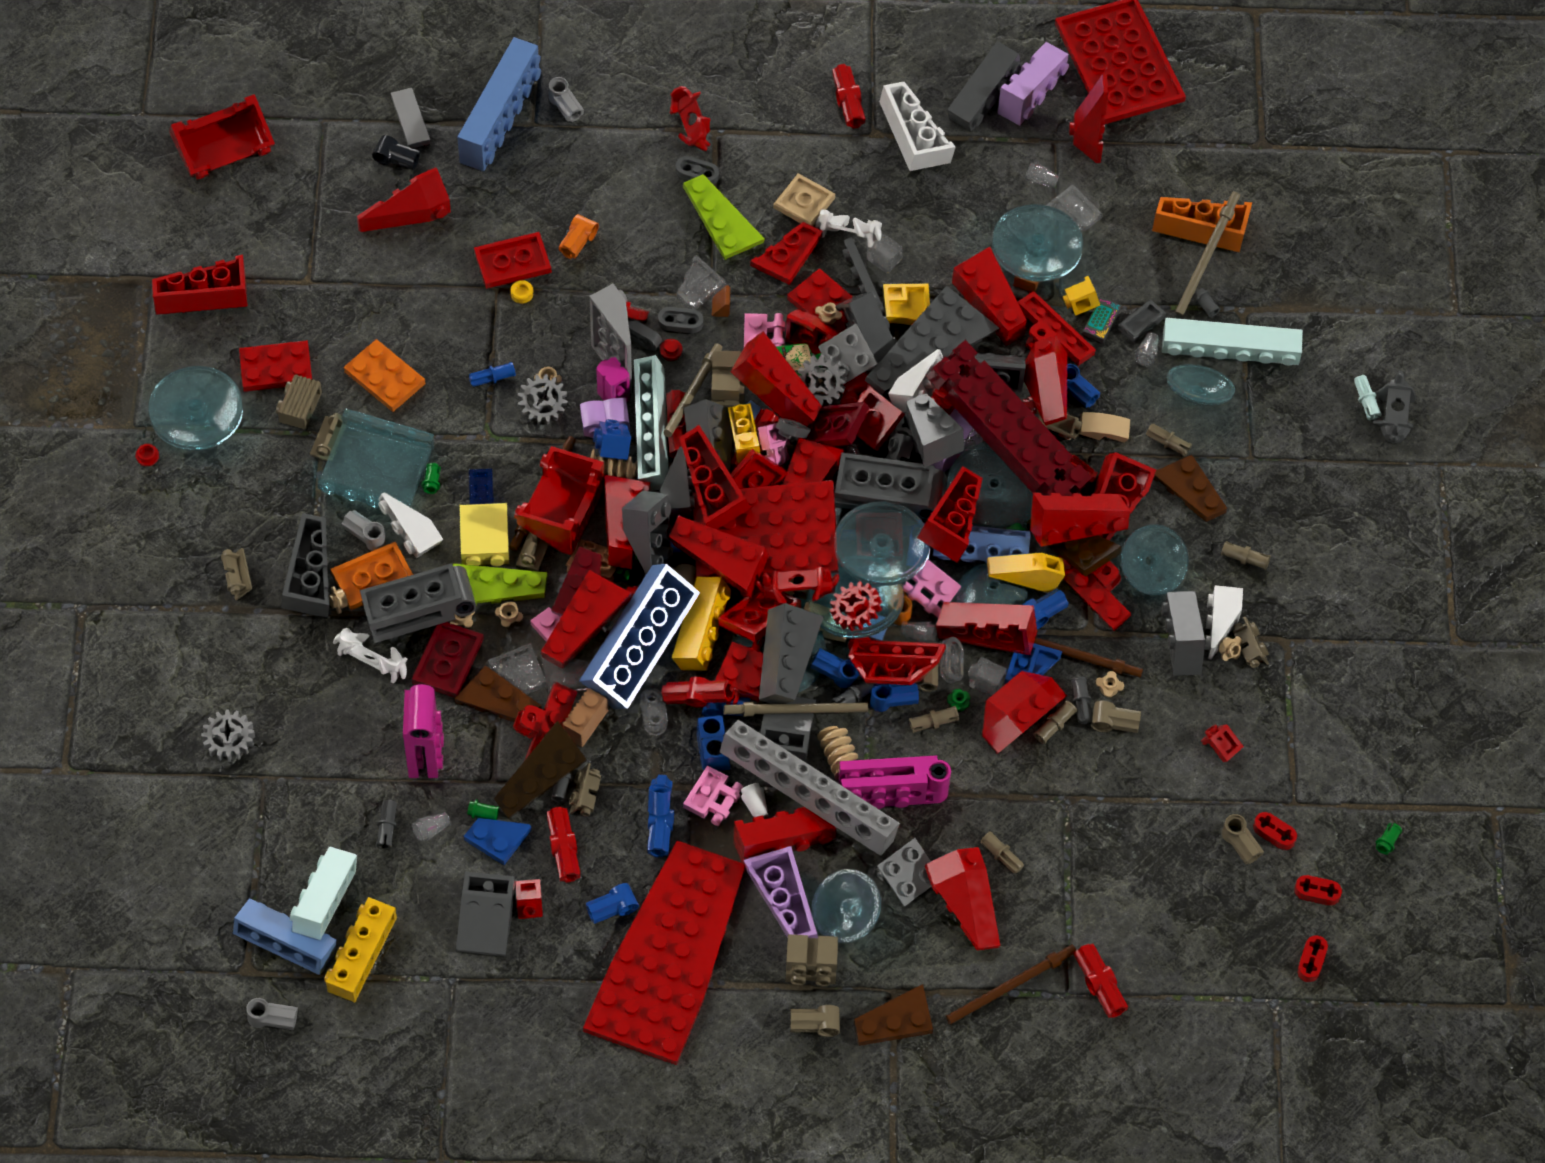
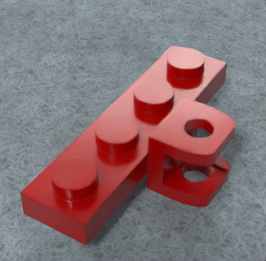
M1034 291L1018 301L1023 314L1034 324L1030 328V337L1026 341V346L1030 350L1035 342L1056 335L1066 350L1067 356L1077 366L1095 355L1096 349Z
M1063 559L1065 571L1063 580L1113 631L1132 616L1110 593L1121 581L1119 570L1111 561L1085 577Z
M555 682L544 710L533 705H527L524 707V710L518 712L513 725L514 730L530 739L533 738L526 758L557 720L563 727V722L566 721L565 718H568L577 691Z

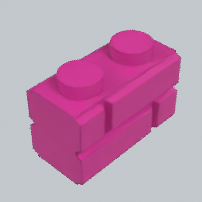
M616 357L601 361L596 369L597 394L603 400L626 398V402H628L630 399L629 372L624 367H621V363Z

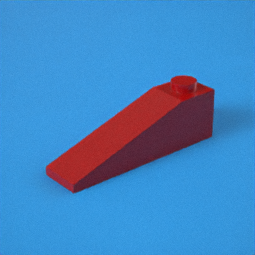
M1102 74L1074 113L1073 122H1069V136H1073V145L1095 163H1101L1103 151L1102 136L1105 131L1108 99L1107 74Z
M435 167L409 180L411 184L402 191L396 189L392 192L393 195L385 202L378 201L357 216L359 231L365 232L430 222L437 218L445 217L451 212L450 199L438 169Z
M797 309L787 316L786 342L792 345L806 343L809 345L811 353H821L818 346L838 335L835 330L826 323H823L819 317H816L811 312Z
M1055 335L1035 342L1025 361L1024 382L1046 426L1067 419V352Z
M1117 452L1105 456L1094 494H1119L1131 514L1139 501L1148 493L1156 469ZM1116 532L1099 536L1110 541Z
M979 847L957 849L927 863L924 867L933 890L936 894L940 893L947 903L946 908L948 911L956 915L961 922V929L976 950L999 948L1001 945L988 874Z

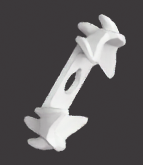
M821 210L820 216L815 223V227L818 228L820 226V230L823 231V238L827 230H844L867 238L869 248L873 246L875 238L878 241L881 240L882 223L877 220H868V223H864L854 218V229L845 227L849 223L850 218L848 215L833 216V213H830L828 210Z
M344 628L334 638L333 644L340 643L337 650L339 656L349 654L380 670L381 674L390 672L391 683H395L399 674L402 679L406 678V661L408 659L406 657L402 658L395 647H391V658L387 659L362 645L370 637L369 634L352 633L349 628ZM364 655L371 656V657L375 658V660L369 659V658L365 657Z

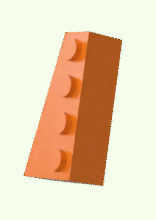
M1160 197L1152 231L1208 244L1220 219L1219 213L1228 201H1224V204H1219L1203 199L1200 202H1191L1190 199ZM1244 202V205L1235 206V214L1232 220L1228 221L1216 247L1240 252L1252 202Z

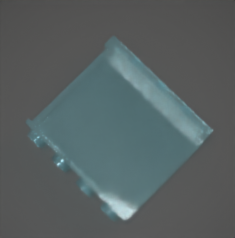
M345 408L342 415V425L322 475H318V489L326 494H337L345 497L347 500L361 501L375 508L379 507L378 503L380 501L378 499L385 492L411 507L434 447V434Z

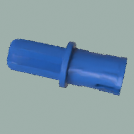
M512 362L496 367L489 366V369L469 374V381L473 387L490 382L495 384L497 380L516 376L515 368Z

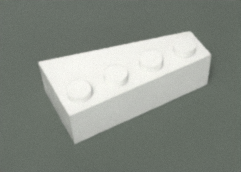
M899 82L884 85L879 102L909 171L951 163L955 151L954 144L951 141L948 142L944 137V131L940 127L937 128L931 120L932 116L928 111L925 112L920 106V101L907 84Z

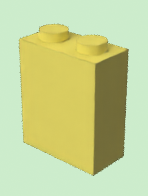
M507 503L460 505L462 564L475 566H501L509 564Z

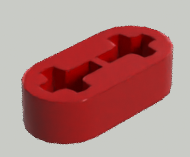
M1262 812L1256 816L1253 824L1256 834L1281 850H1289L1294 847L1297 833L1293 827L1268 812ZM1269 822V826L1261 827V823ZM1286 834L1290 836L1285 841L1281 840V837Z
M1303 875L1297 879L1294 892L1302 900L1332 906L1339 902L1342 888L1335 881ZM1304 884H1309L1308 892L1303 891ZM1328 889L1333 890L1332 897L1328 896Z
M1311 936L1306 941L1297 969L1298 976L1305 982L1315 981L1320 974L1328 949L1327 941L1321 936ZM1314 944L1319 945L1316 956L1312 955ZM1309 962L1314 963L1311 974L1306 973Z

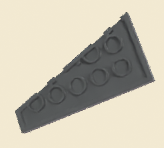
M946 286L868 374L865 381L883 395L891 390L898 377L937 349L941 350L943 358L945 356L948 357L952 350L965 339L970 345H975L983 338L997 333L1000 328Z

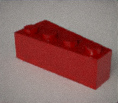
M991 247L954 267L953 285L975 309L1000 328L996 334L1006 346L1025 335L1027 320Z
M243 254L235 256V260L228 262L224 260L216 261L215 265L210 267H195L191 272L185 274L177 272L152 279L156 315L247 307L246 273Z
M764 331L747 342L730 372L781 418L794 420L805 426L811 424L822 408L819 401Z
M799 438L783 485L832 480L836 471L839 470L841 453H844V450Z
M962 466L917 537L956 563H958L969 544V534L973 526L972 520L976 512L975 506L979 498L983 479Z
M1033 493L1030 531L1042 547L1127 530L1130 510L1119 494H1091V496H1082L1081 493H1072V496H1061L1060 493H1051L1050 496H1044L1041 493Z
M678 515L669 536L673 545L751 598L756 587L755 581L759 580L769 557L766 548Z
M589 570L542 648V658L564 669L584 646L629 603L631 593Z
M943 602L936 623L937 635L940 639L1026 655L1031 654L1037 635L1033 605Z
M806 807L797 808L793 814L785 811L776 812L775 816L769 819H764L763 815L753 817V822L745 824L743 820L734 821V845L743 864H745V859L791 846L792 851L801 852L818 843L826 844L832 841L833 838H836V827Z

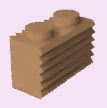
M590 688L586 689L584 696H581L579 703H576V707H573V711L568 715V718H565L566 721L563 722L564 730L579 747L585 745L608 712V699Z

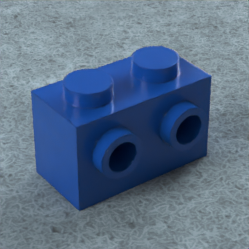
M607 419L605 422L599 421V428L594 429L593 442H595V449H598L600 457L628 460L631 436L627 424H619V421Z

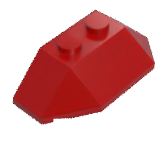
M855 640L848 657L866 683L912 685L921 681L940 662L946 645L939 643Z
M1021 671L986 700L982 737L998 754L1067 695L1052 677Z

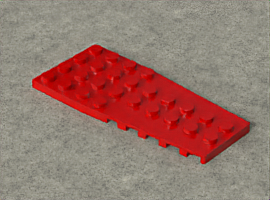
M676 841L608 968L583 1026V1032L668 1063L678 1064L705 999L715 961L718 958L722 939L725 936L743 873H745V864L687 843Z

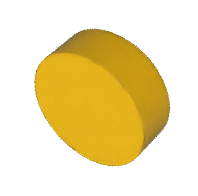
M520 280L512 284L510 292L513 301L524 304L533 298V287L529 282Z

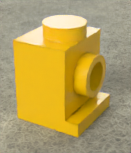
M1089 276L1084 277L1085 281L1066 288V295L1062 296L1067 309L1072 308L1075 316L1100 306L1097 293Z

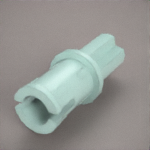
M1365 375L1357 376L1354 379V383L1360 396L1358 399L1359 403H1362L1367 419L1375 420L1379 418L1378 416L1382 415L1375 399L1376 393L1372 392Z

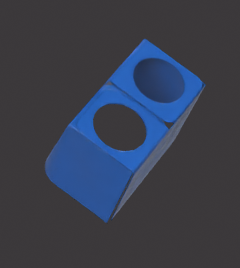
M722 715L698 718L697 741L703 770L707 766L717 771L730 770L731 768L728 757L722 753L711 755L706 748L710 741L717 740L721 743L723 742L725 728ZM720 727L719 731L714 734L705 732L703 728Z

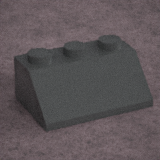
M978 353L975 358L978 362L982 363L985 360L1013 392L1022 393L1026 366L1025 357H1018L1016 355L1003 356L993 353Z

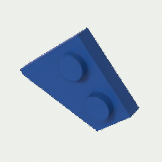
M1034 643L1030 655L1014 652L1004 684L1008 683L1021 671L1044 675L1061 659L1062 651Z
M478 818L464 835V841L502 865H505L532 829L529 824Z

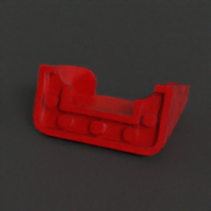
M255 94L245 97V101L234 103L231 107L193 121L190 119L186 122V125L180 121L170 126L169 133L190 177H196L198 180L208 176L209 171L255 154L263 156L272 152L270 148L275 145V142Z
M551 446L548 453L542 456L540 467L543 468V475L529 503L524 502L521 506H517L514 519H517L519 526L560 552L572 555L601 497L604 484V462Z

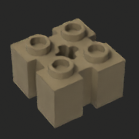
M713 350L712 402L725 407L739 404L744 405V384L730 372L741 351Z
M788 934L785 982L803 985L806 981H815L818 986L835 984L838 937L818 936V938H808V935Z

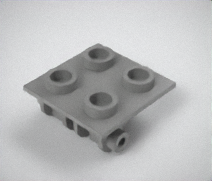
M857 324L818 346L826 360L833 356L832 362L834 364L838 361L841 362L838 368L839 370H846L842 377H846L847 382L865 371H872L875 365L878 364Z
M914 838L878 864L877 867L880 871L877 872V875L882 881L886 879L903 906H906L931 887L924 867L931 861L916 838Z

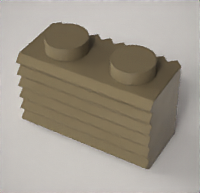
M296 374L291 382L288 381L284 389L285 397L283 401L279 400L276 413L280 423L306 430L322 394L321 383Z

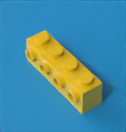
M696 577L693 587L700 594L683 619L672 654V659L681 670L706 671L709 661L712 659L713 647L719 635L720 626L718 618L725 613L727 601L731 596V589L722 577Z
M369 897L365 905H360L356 914L358 919L354 926L351 925L346 933L347 941L344 947L340 946L337 950L336 962L333 968L327 970L324 978L329 993L352 1002H356L397 919L395 907Z

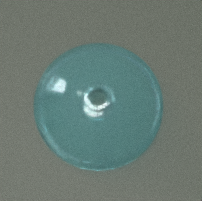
M1191 364L1178 365L1171 368L1167 375V383L1171 390L1180 398L1193 405H1221L1230 401L1235 393V386L1228 377L1208 367Z
M1154 524L1140 527L1129 535L1123 545L1121 552L1123 574L1129 584L1141 593L1163 595L1171 592L1180 585L1187 573L1189 562L1187 548L1181 537L1166 526ZM1147 557H1150L1151 559L1150 565L1146 563Z
M986 563L968 570L960 579L959 585H961V588L957 592V602L1023 605L1028 599L1027 587L989 577ZM992 585H993V586H996L997 588H996V589H992V588H990L989 586H992Z
M854 869L839 870L827 876L818 886L812 901V917L817 929L823 936L838 937V943H851L866 936L875 926L881 910V896L877 885L868 875ZM856 906L855 912L852 913V907Z

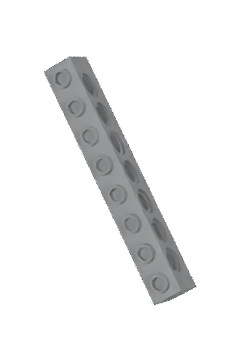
M737 720L725 733L720 753L880 856L894 842L900 823L740 720Z

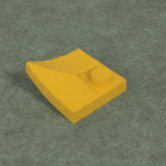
M883 284L885 317L889 323L912 325L930 305L929 285Z

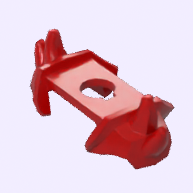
M679 86L670 94V114H680L687 137L682 133L678 137L688 146H696L702 151H707L710 143L706 140V136L710 132L711 119L702 116L697 103L701 92L692 93L688 88ZM691 113L697 115V120L693 125L689 124Z
M818 567L816 570L779 572L776 570L771 577L764 573L763 582L759 580L755 582L763 593L764 598H770L779 604H784L786 599L781 594L783 591L813 589L815 592L812 601L816 602L827 594L835 593V586L840 578L839 574L832 577L831 571L828 568L823 572L821 567ZM795 577L804 578L801 584L789 582V580Z

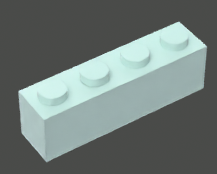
M329 847L325 855L320 856L316 872L311 873L307 889L302 890L298 906H294L291 911L290 920L293 921L292 932L321 940L356 872V854Z

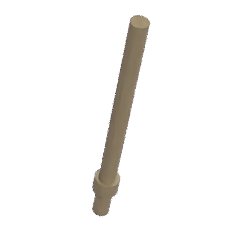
M1232 192L1226 206H1223L1219 213L1220 219L1175 310V313L1178 315H1184L1228 221H1231L1235 214L1234 208L1241 196L1237 192Z
M714 344L710 353H707L703 358L699 372L663 431L665 436L671 437L684 416V407L691 404L707 374L712 369L713 350H722L720 344Z
M743 702V704L724 705L723 710L724 714H743V717L754 716V714L868 712V703L754 704L753 702Z

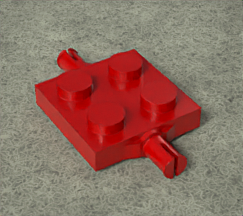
M763 638L760 641L753 642L752 647H745L732 641L715 679L730 680L733 683L734 698L726 702V705H731V703L732 705H737L740 697L760 701L759 692L763 664V653L760 650L765 642Z

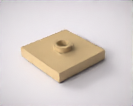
M798 173L775 201L773 208L799 223L805 222L814 226L817 218L820 216V211L826 210L834 201L835 193Z

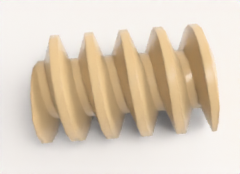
M595 449L592 450L590 458L604 462V476L610 475L636 479L638 473L637 460L635 463H632V456H629L628 460L624 462L623 459L614 460V458L600 457V455L597 457Z
M830 726L821 730L817 738L824 750V755L827 757V762L831 766L834 779L838 780L839 762L857 760L858 754L852 753L855 747L849 744L851 737L846 736L848 730L846 728L839 729L837 726Z

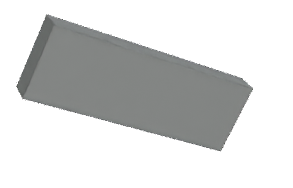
M408 88L392 92L391 99L408 147L416 148L430 144V138L413 89Z

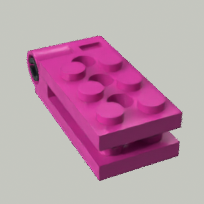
M414 685L410 690H405L403 739L409 778H419V769L424 767L422 747L425 748L428 778H438V769H443V722H441V711H437L435 690L429 685Z
M937 756L840 761L838 784L877 809L884 808L885 806L904 808L908 805L934 804L943 802L948 796L951 768L947 762L938 760Z

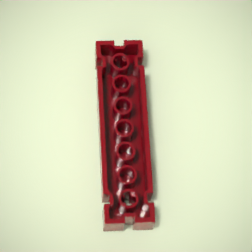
M966 339L952 350L948 357L945 356L932 367L926 376L928 380L938 390L943 387L948 392L945 398L1032 493L1038 491L1044 496H1050L1051 493H1060L1061 496H1072V493L1080 491L1091 480L1092 477L1080 464L1075 467L1070 462L1073 456L985 360L982 363L978 362L975 358L978 354L977 351Z

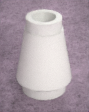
M753 783L742 788L741 798L752 816L763 815L764 819L767 818L769 814L767 812L764 789L760 787L759 783Z

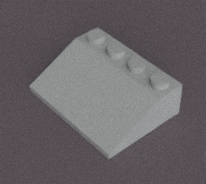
M611 284L589 296L591 346L602 361L616 357L621 363V367H624L629 372L631 394V339L626 307L627 298L622 290H618L614 284Z

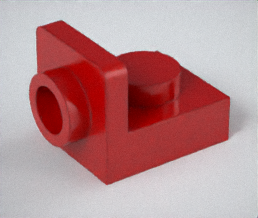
M1227 724L1211 726L1205 731L1206 736L1201 740L1203 745L1209 743L1223 762L1230 760L1244 747Z
M540 879L515 881L518 918L542 917Z

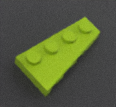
M704 174L683 183L684 190L724 260L764 243L765 238Z
M453 563V566H462L466 569L476 605L477 603L491 602L492 604L501 603L502 600L509 599L520 601L545 598L547 572Z

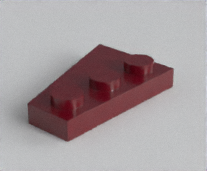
M579 546L551 609L552 613L559 616L563 615L589 570L601 576V554Z

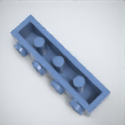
M972 526L969 534V544L961 556V560L964 562L981 560L987 564L988 557L1029 554L1030 531ZM934 549L933 556H938L942 560H951Z
M249 898L234 917V935L318 975L323 972L335 956L336 939L325 933L321 940L292 932L293 921L290 920V917L267 907L263 903Z

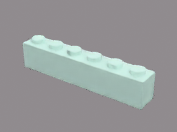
M1165 318L1162 353L1191 355L1193 357H1213L1216 359H1236L1238 361H1258L1265 364L1299 365L1302 354L1303 330Z
M656 355L634 360L638 480L651 482L650 492L660 490L669 471L667 436L663 433L667 426L665 368Z

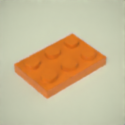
M377 339L344 366V372L392 412L426 384L425 378Z
M396 542L331 569V574L338 588L343 589L350 610L363 606L360 590L413 575Z

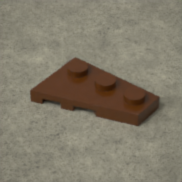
M1189 455L1156 470L1153 479L1166 486L1167 491L1172 495L1176 494L1185 502L1189 509L1205 522L1227 512L1226 505L1193 455Z
M486 665L455 698L456 704L462 706L466 704L475 707V710L487 711L511 722H515L518 712L524 710V707L527 705H533L541 709V705Z
M923 984L855 1018L854 1026L858 1045L933 1034Z

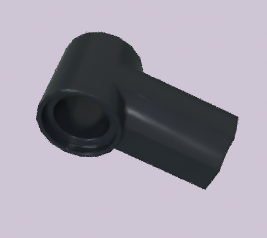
M388 135L381 136L372 153V158L382 165H388L391 162L411 170L416 168L420 157V151L403 146L395 138Z

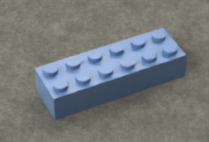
M513 37L457 137L460 163L481 171H485L487 165L492 164L497 147L500 148L502 146L506 131L511 130L515 115L521 112L525 97L528 98L531 94L532 84L534 81H538L541 75V69L539 68L541 56L538 55V45Z
M667 564L652 565L579 681L587 688L605 696L611 708L628 709L700 592Z

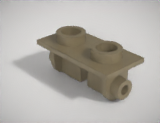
M1067 414V419L1047 426L1044 424V426L1049 431L1051 429L1058 432V436L1071 440V438L1075 439L1079 436V432L1075 430L1079 431L1083 422L1079 421V418ZM1037 416V418L1044 424L1041 416Z
M334 413L330 417L325 416L310 455L332 463L347 426L346 423H343L340 414Z
M529 532L516 566L539 571L549 544Z
M241 548L236 553L227 549L221 555L224 570L229 571L225 574L228 584L227 589L235 596V600L240 599L252 589L244 548Z
M1243 617L1245 624H1235L1233 626V634L1235 637L1238 636L1242 639L1241 647L1246 644L1249 645L1241 649L1247 665L1255 668L1260 665L1259 662L1262 660L1268 665L1269 662L1266 656L1269 655V652L1264 642L1260 643L1257 638L1260 632L1255 622L1250 623L1246 617Z
M590 763L583 769H579L575 775L574 783H576V789L572 792L569 799L571 815L579 810L581 815L590 816V813L594 810L597 796L588 792H598L601 775L597 769L590 770Z

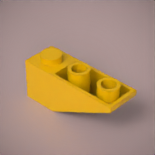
M751 403L728 407L738 464L752 448L760 453Z
M1045 553L987 558L989 577L1047 593L1053 591L1065 576L1063 559Z

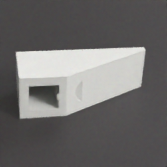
M937 349L897 378L888 394L891 403L902 412H907L906 401L925 393L930 395L935 388L926 376L932 367L943 359L941 350Z
M385 492L380 495L378 505L383 514H388L391 518L393 530L397 535L401 534L405 540L404 546L410 555L414 554L418 558L442 542L443 538L431 519Z
M1215 585L1213 594H1208L1207 608H1211V615H1207L1206 629H1210V636L1206 635L1204 647L1205 650H1209L1208 659L1214 657L1219 650L1221 641L1228 637L1233 630V626L1240 619L1243 588Z

